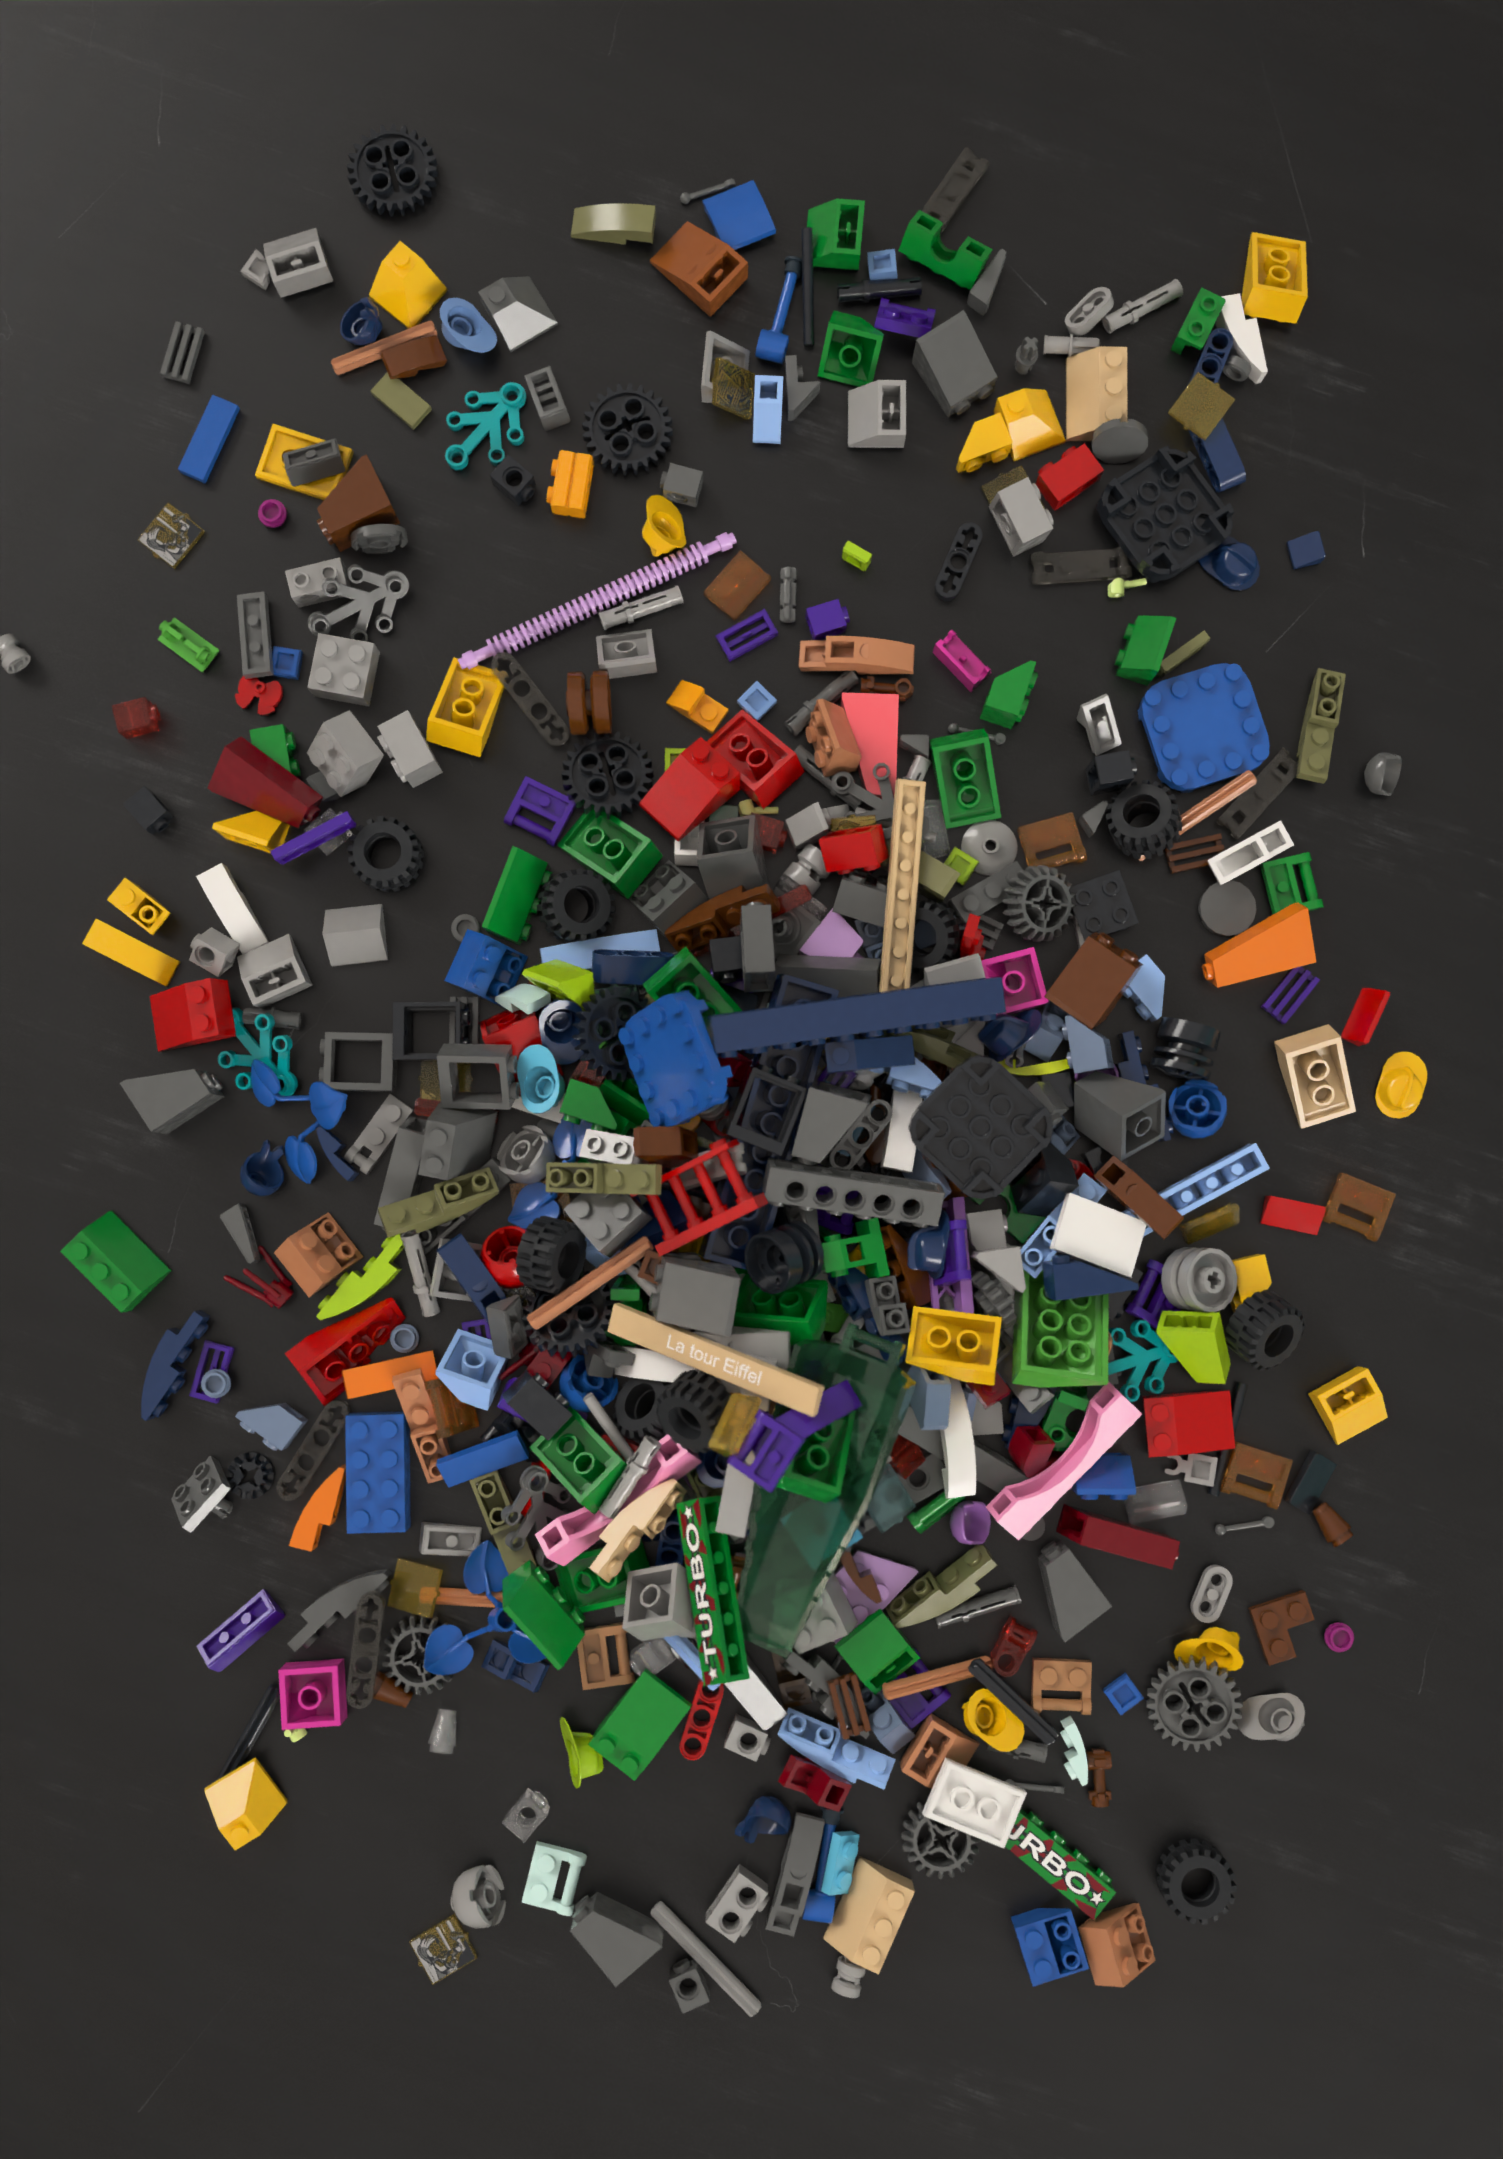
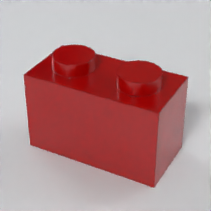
M1085 443L1077 449L1075 446H1072L1061 455V460L1055 464L1049 462L1038 471L1039 476L1035 484L1054 511L1098 482L1104 472V469Z
M881 824L830 831L818 839L826 872L837 871L838 875L853 872L855 868L862 867L864 871H871L880 868V864L889 857Z

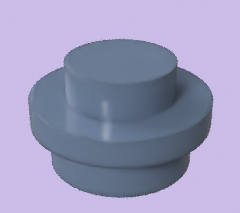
M410 1324L398 1325L391 1332V1345L396 1351L401 1353L414 1350L419 1343L417 1329Z
M212 1369L203 1376L201 1387L207 1396L220 1398L229 1392L231 1379L224 1370Z

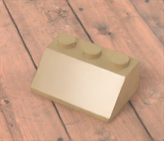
M1099 346L1068 357L1066 359V441H1092L1094 431L1103 423L1113 419H1121V422H1127V347Z
M859 1856L852 1872V1883L849 1887L848 1894H842L833 1914L832 1924L828 1925L823 1939L851 1962L879 1974L915 1893L912 1880Z

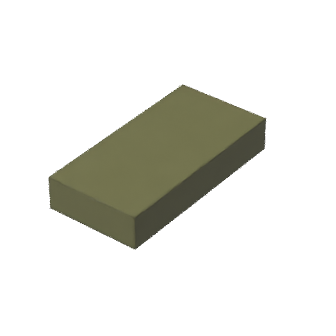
M388 372L371 390V394L413 430L432 410L427 402L401 380H390Z
M1202 631L1163 659L1157 673L1158 677H1164L1204 648L1210 641L1206 631Z

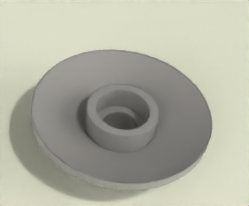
M988 820L975 823L966 831L961 842V851L979 861L974 872L980 875L991 876L1014 862L1017 855V841L1008 826L996 820ZM992 841L995 844V849L992 851L988 850L985 843Z

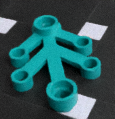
M509 382L503 385L498 392L478 393L477 391H469L465 395V403L468 409L476 411L481 408L482 404H497L492 411L461 414L457 411H452L447 415L446 421L452 431H459L463 426L479 425L462 445L454 444L447 448L445 458L450 468L454 470L464 469L469 462L468 455L488 433H490L491 447L488 457L492 465L498 466L506 457L502 449L500 419L507 412L510 428L507 430L509 443L513 446H519L523 443L524 434L520 428L519 409L526 403L527 396L525 389L520 384ZM512 394L518 396L515 401H509L508 397ZM472 397L478 398L476 404H470L469 400ZM453 418L460 419V422L456 425L450 423ZM515 432L520 434V437L516 440L511 438V435ZM495 453L502 454L499 460H494L492 457ZM456 456L463 457L460 463H454L453 459Z
M232 1007L236 1037L251 1055L236 1054L232 1050L223 1051L218 1055L219 1065L223 1068H230L235 1065L251 1067L252 1060L258 1059L273 1070L279 1082L280 1079L283 1080L284 1088L282 1089L280 1085L278 1093L283 1096L293 1095L297 1089L298 1080L289 1071L290 1050L293 1045L292 1039L288 1035L276 1036L272 1042V1028L275 1025V1020L271 1014L264 1013L257 1015L254 1021L256 1028L260 1030L259 1045L243 1026V1011L237 1007ZM263 1018H266L267 1020L266 1027L262 1024ZM281 1039L285 1042L284 1049L280 1046ZM272 1046L278 1052L277 1066L272 1061ZM226 1055L230 1057L229 1064L226 1062ZM251 1072L239 1073L236 1076L235 1083L239 1089L252 1088ZM244 1076L248 1079L247 1085H245L243 1082Z
M1145 1320L1133 1321L1130 1331L1133 1336L1142 1337L1155 1346L1148 1350L1127 1338L1123 1329L1110 1328L1108 1331L1113 1339V1345L1119 1346L1131 1355L1108 1362V1375L1134 1367L1126 1384L1121 1387L1120 1393L1130 1402L1137 1401L1140 1397L1138 1386L1151 1361L1157 1359L1158 1361L1152 1375L1145 1379L1144 1387L1149 1393H1161L1164 1389L1163 1377L1170 1363H1176L1178 1359L1173 1353H1170L1169 1348L1157 1333L1151 1330L1150 1324ZM1140 1324L1143 1327L1142 1333H1139L1138 1326ZM1115 1332L1118 1333L1117 1341L1113 1338ZM1154 1380L1157 1383L1155 1389L1152 1388V1382ZM1129 1388L1132 1389V1396L1130 1398L1127 1394Z

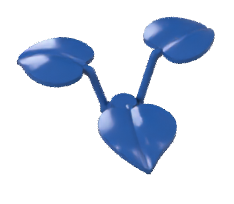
M254 1059L251 1064V1086L255 1097L261 1104L271 1107L275 1104L276 1100H310L311 1111L317 1118V1121L302 1132L298 1139L295 1136L287 1138L285 1142V1156L293 1173L303 1182L311 1184V1180L315 1177L317 1171V1159L311 1146L304 1142L305 1137L319 1126L327 1130L334 1128L342 1113L346 1110L348 1095L320 1081L314 1082L310 1086L309 1095H280L278 1093L280 1091V1082L276 1074L265 1063Z
M563 1118L561 1119V1123L558 1124L553 1136V1146L556 1156L562 1159L570 1158L567 1161L563 1160L562 1163H575L576 1156L579 1157L586 1129H591V1123L581 1120L580 1125L564 1121ZM540 1182L526 1185L519 1192L508 1221L526 1229L529 1224H532L534 1219L540 1218V1216L558 1219L561 1209L554 1200L558 1197V1192H546V1184ZM635 1196L634 1198L641 1203L639 1196Z
M490 1540L482 1542L469 1555L464 1566L463 1578L467 1589L472 1594L485 1592L486 1597L495 1605V1609L489 1613L488 1625L486 1627L466 1634L464 1637L461 1630L454 1625L439 1626L430 1634L425 1647L424 1668L432 1674L450 1675L466 1668L474 1655L473 1648L466 1641L492 1630L496 1632H514L508 1639V1648L511 1655L517 1661L531 1664L546 1658L503 1610L502 1602H499L491 1594V1591L499 1592L502 1590V1580L508 1576V1572L499 1550Z

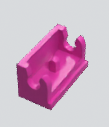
M953 629L949 631L943 640L940 639L934 646L932 653L970 692L992 673L991 669L985 666L956 636Z

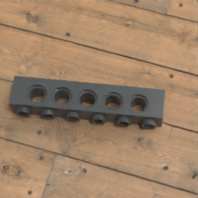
M768 1158L762 1193H764L768 1203L773 1206L796 1205L797 1208L805 1211H812L814 1208L823 1209L833 1215L850 1213L860 1219L877 1217L893 1224H898L900 1221L911 1222L912 1225L920 1228H927L929 1225L938 1226L945 1196L940 1183L815 1164L807 1165L775 1158ZM792 1182L802 1184L797 1190H789L787 1188ZM822 1186L831 1188L827 1194L820 1195L816 1193ZM850 1191L859 1192V1195L854 1199L845 1197ZM880 1195L888 1196L887 1200L883 1203L874 1202L876 1197ZM909 1199L917 1200L912 1207L907 1208L903 1206Z

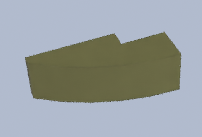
M615 203L575 208L571 238L626 245V240L653 243L656 206Z

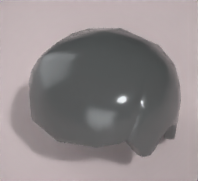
M1381 752L1368 762L1364 771L1365 784L1372 793L1386 796L1392 795L1400 776L1401 756Z

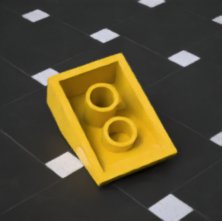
M1252 232L1242 290L1244 315L1296 324L1308 297L1306 242Z
M454 657L428 717L426 741L481 757L508 674L480 665L468 670V667L462 670L458 658Z
M913 1306L906 1363L964 1382L994 1386L1002 1317Z

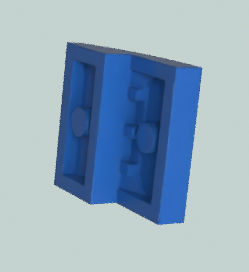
M754 180L702 200L704 210L714 227L716 238L727 243L734 250L776 234L769 211Z

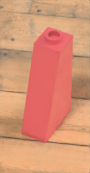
M842 692L841 707L846 712L862 756L857 767L862 787L882 799L878 780L873 775V768L878 763H885L891 771L889 779L894 796L897 778L899 694ZM879 768L877 770V776L884 777L887 774L886 768Z

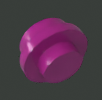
M269 499L260 505L258 516L265 526L276 528L285 522L287 511L280 501Z
M1335 1622L1326 1628L1324 1640L1331 1650L1345 1652L1353 1645L1354 1634L1348 1625L1342 1622Z

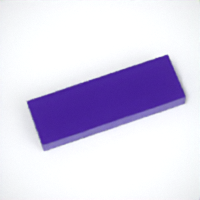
M346 811L270 852L274 860L283 865L353 829L357 824L353 816Z

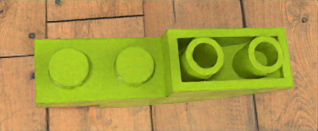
M403 1233L385 1239L381 1245L384 1250L378 1258L373 1256L363 1268L366 1272L364 1275L358 1270L352 1271L350 1274L345 1272L336 1283V1286L339 1288L333 1296L328 1294L319 1304L318 1308L321 1311L316 1317L319 1320L341 1315L365 1303L387 1286L402 1270L393 1261L404 1249L403 1241L400 1237Z

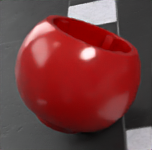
M505 1226L495 1230L486 1238L481 1248L480 1260L496 1283L503 1288L514 1289L525 1286L519 1280V1275H517L516 1271L518 1246L520 1245L523 1233L526 1232V1229L520 1226Z

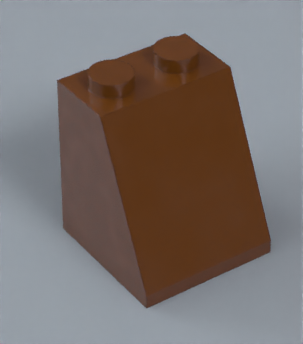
M367 454L361 456L317 508L321 516L317 523L330 545L336 544L340 552L352 547L350 535L358 528L374 524H400Z
M1095 932L1088 936L1044 996L1091 1030L1107 1019L1143 965L1138 961L1139 957L1134 952L1128 949H1120L1114 944L1113 938L1102 932L1099 934Z

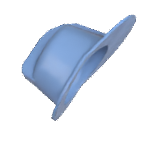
M449 298L442 303L440 308L442 333L451 345L480 353L489 352L495 348L497 343L495 331L471 303L460 298Z

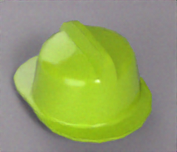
M561 1717L560 1726L568 1753L571 1778L577 1789L580 1788L581 1779L603 1771V1756L588 1745L593 1735L583 1732H571L566 1719Z

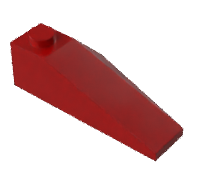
M390 1297L307 1336L284 1354L323 1406H326L345 1391L342 1370L368 1365L371 1361L369 1356L378 1345L386 1343L393 1329L400 1325L406 1317L394 1299Z

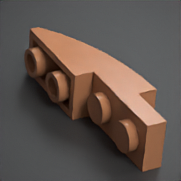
M826 636V640L800 641L799 669L801 672L856 671L858 675L914 674L915 646L893 640L858 636Z
M421 1368L395 1375L392 1382L408 1422L410 1437L428 1484L443 1480L436 1466L437 1459L448 1456L451 1452L431 1388L427 1386Z

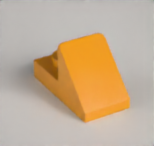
M684 680L680 681L666 702L667 705L712 735L728 713L726 707L705 694L703 687Z

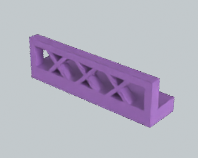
M953 1197L948 1201H943L942 1208H946L949 1221L966 1220L964 1197ZM965 1230L968 1270H970L967 1230ZM929 1275L931 1306L933 1309H940L939 1298L946 1292L954 1300V1311L974 1314L971 1280L952 1283L953 1291L949 1288L951 1284L939 1286L942 1289L938 1293V1286H934L933 1278Z

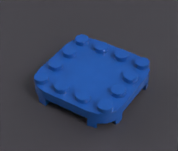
M1214 664L1160 681L1151 686L1141 700L1138 717L1139 721L1142 720L1159 771L1157 776L1161 783L1164 782L1174 790L1188 793L1198 788L1237 777L1247 770L1252 772L1269 756V737L1251 682L1238 664Z
M689 990L662 996L632 1016L627 1021L625 1027L619 1030V1040L624 1045L629 1067L634 1074L639 1094L649 1113L650 1123L654 1127H669L688 1123L691 1118L714 1105L724 1103L729 1098L726 1090L727 1078L733 1077L730 1065L720 1066L701 1016L709 1008L704 999L697 1000L689 993Z

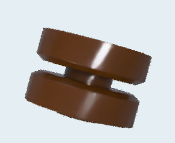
M608 670L593 671L590 677V689H587V680L583 671L567 673L566 709L571 735H586L589 730V716H592L593 728L597 734L612 733L611 691Z

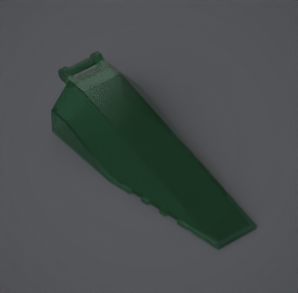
M850 1322L845 1330L841 1344L804 1339L794 1345L786 1371L823 1385V1391L848 1380L863 1406L858 1408L855 1413L843 1484L839 1496L828 1503H823L775 1487L773 1492H769L755 1482L753 1510L750 1512L749 1522H751L749 1537L745 1545V1564L741 1572V1588L737 1599L743 1639L785 1658L792 1651L872 1501L907 1413L916 1382L898 1366L905 1350L904 1343L899 1341L893 1343L860 1330L858 1325ZM854 1340L889 1353L888 1361L852 1348ZM776 1402L772 1416L776 1419L792 1410V1408Z

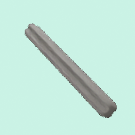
M659 1901L652 1908L651 1916L750 2017L755 2016L761 2009V2002L662 1901Z

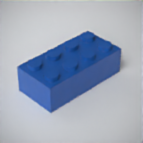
M403 1411L350 1413L345 1416L347 1534L406 1532L411 1527L410 1430Z

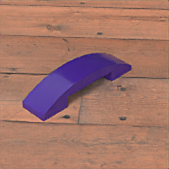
M845 1380L823 1391L818 1413L814 1417L792 1409L776 1418V1420L805 1439L863 1405L848 1380ZM767 1426L751 1450L755 1458L772 1432Z

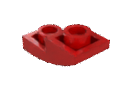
M969 914L960 946L961 957L978 953L981 960L984 959L986 948L982 947L984 936L981 935L982 929L978 928L980 916Z

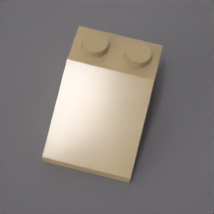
M1329 1024L1274 1041L1279 1066L1301 1129L1356 1112L1341 1036Z

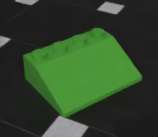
M1023 1270L1026 1289L1023 1293L1015 1291L1014 1314L1017 1316V1322L1013 1328L1012 1384L1039 1388L1107 1385L1109 1294L1055 1301L1045 1297L1043 1270L1036 1279Z

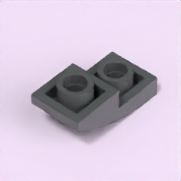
M896 1276L865 1280L870 1308L880 1335L888 1336L909 1333L910 1326L906 1304L900 1303Z

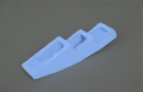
M657 929L541 948V961L546 963L558 959L591 971L592 952L594 950L660 951Z

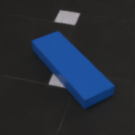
M212 394L178 467L180 473L206 484L240 411L238 405Z
M518 1430L437 1459L436 1466L449 1488L529 1458V1452Z

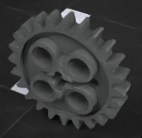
M1190 1655L1189 1663H1184L1183 1659L1178 1657L1177 1666L1168 1661L1167 1672L1163 1669H1158L1160 1679L1151 1678V1685L1154 1688H1147V1696L1150 1699L1146 1700L1147 1708L1151 1709L1148 1711L1149 1719L1155 1720L1153 1722L1154 1730L1162 1729V1739L1171 1735L1172 1746L1181 1741L1183 1743V1750L1186 1751L1189 1744H1193L1196 1752H1199L1200 1744H1204L1208 1751L1211 1750L1210 1742L1212 1741L1221 1746L1222 1735L1231 1739L1229 1728L1238 1729V1723L1235 1719H1242V1712L1238 1708L1243 1707L1242 1699L1237 1698L1241 1695L1239 1687H1234L1236 1684L1235 1678H1227L1228 1671L1226 1667L1217 1671V1661H1213L1208 1666L1204 1656L1199 1663H1195L1193 1655ZM1196 1680H1202L1206 1683L1202 1688H1195L1191 1684ZM1180 1682L1185 1684L1194 1703H1199L1202 1715L1210 1724L1206 1725L1201 1719L1196 1706L1193 1703L1189 1704L1188 1694L1179 1685ZM1172 1694L1181 1697L1178 1702H1170L1166 1698ZM1215 1704L1221 1706L1222 1709L1219 1712H1211L1208 1710V1707ZM1187 1719H1193L1197 1721V1724L1189 1727L1184 1725L1183 1722Z

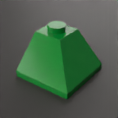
M833 311L828 323L817 376L858 387L873 382L884 334L861 317Z

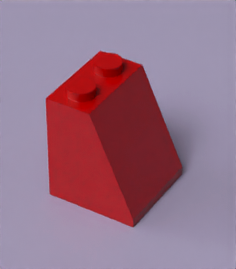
M505 1010L479 1022L484 1043L512 1045L513 1055L517 1056V1061L525 1048L530 1045H542L537 1011L528 1015L522 1010H517L513 1013ZM494 1063L500 1074L499 1063ZM556 1063L558 1072L561 1076L564 1075L561 1064ZM516 1072V1073H514V1075H515V1082H519V1081H518L517 1072Z

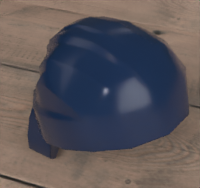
M368 296L361 298V301L353 304L344 313L341 320L340 333L349 343L355 345L370 344L375 342L380 334L382 322L379 319V309Z
M267 1139L263 1142L259 1152L247 1157L240 1168V1179L249 1193L256 1196H268L277 1191L284 1180V1172L278 1159L284 1154L283 1145L277 1146L270 1151V1141Z
M761 1796L756 1799L749 1809L745 1819L738 1824L735 1829V1835L744 1836L745 1842L750 1844L755 1842L758 1833L786 1835L791 1826L790 1812L779 1799Z

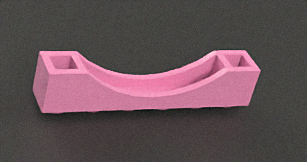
M1108 1381V1384L1104 1385L1089 1400L1081 1428L1063 1455L1036 1476L1020 1483L1006 1486L986 1506L987 1510L1001 1526L1017 1540H1020L1072 1488L1073 1484L1113 1446L1115 1441L1135 1423L1142 1413Z
M669 1435L659 1440L661 1447L651 1460L647 1474L642 1475L619 1513L632 1501L653 1487L670 1479L678 1481L702 1463L699 1455L692 1452L689 1448L688 1450L682 1448L679 1443L676 1444L671 1440L672 1438ZM583 1507L572 1513L557 1517L536 1533L535 1536L546 1557L564 1567L600 1540L599 1536L613 1519L603 1515L600 1510L594 1515Z

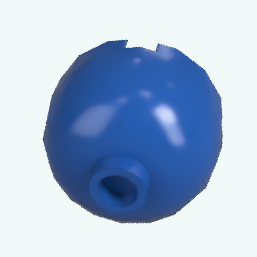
M1189 1080L1185 1082V1085L1173 1090L1169 1099V1118L1174 1128L1182 1135L1190 1138H1205L1213 1135L1221 1128L1227 1115V1100L1225 1096L1222 1095L1215 1084L1205 1080Z
M578 1354L576 1358H572L560 1373L559 1390L566 1400L570 1402L569 1406L580 1412H591L583 1398L587 1394L593 1393L601 1406L605 1407L613 1401L618 1392L617 1377L613 1379V1376L611 1378L589 1376L586 1372L584 1355Z

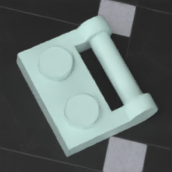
M537 1841L521 1903L553 1910L561 1915L572 1916L575 1907L573 1899L581 1867L585 1866L587 1855L579 1851ZM563 1860L569 1862L570 1867L562 1899L554 1898L553 1895Z

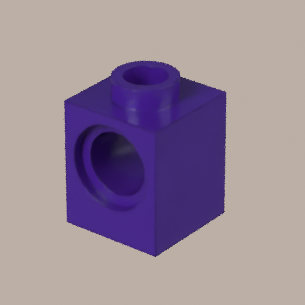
M839 599L806 609L805 618L813 640H825L826 636H838L846 633V623H850V618L846 606L841 607Z

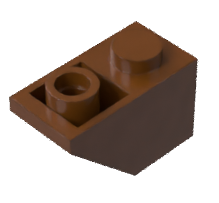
M680 1126L633 1128V1148L637 1158L671 1169L682 1166L699 1157L697 1133Z

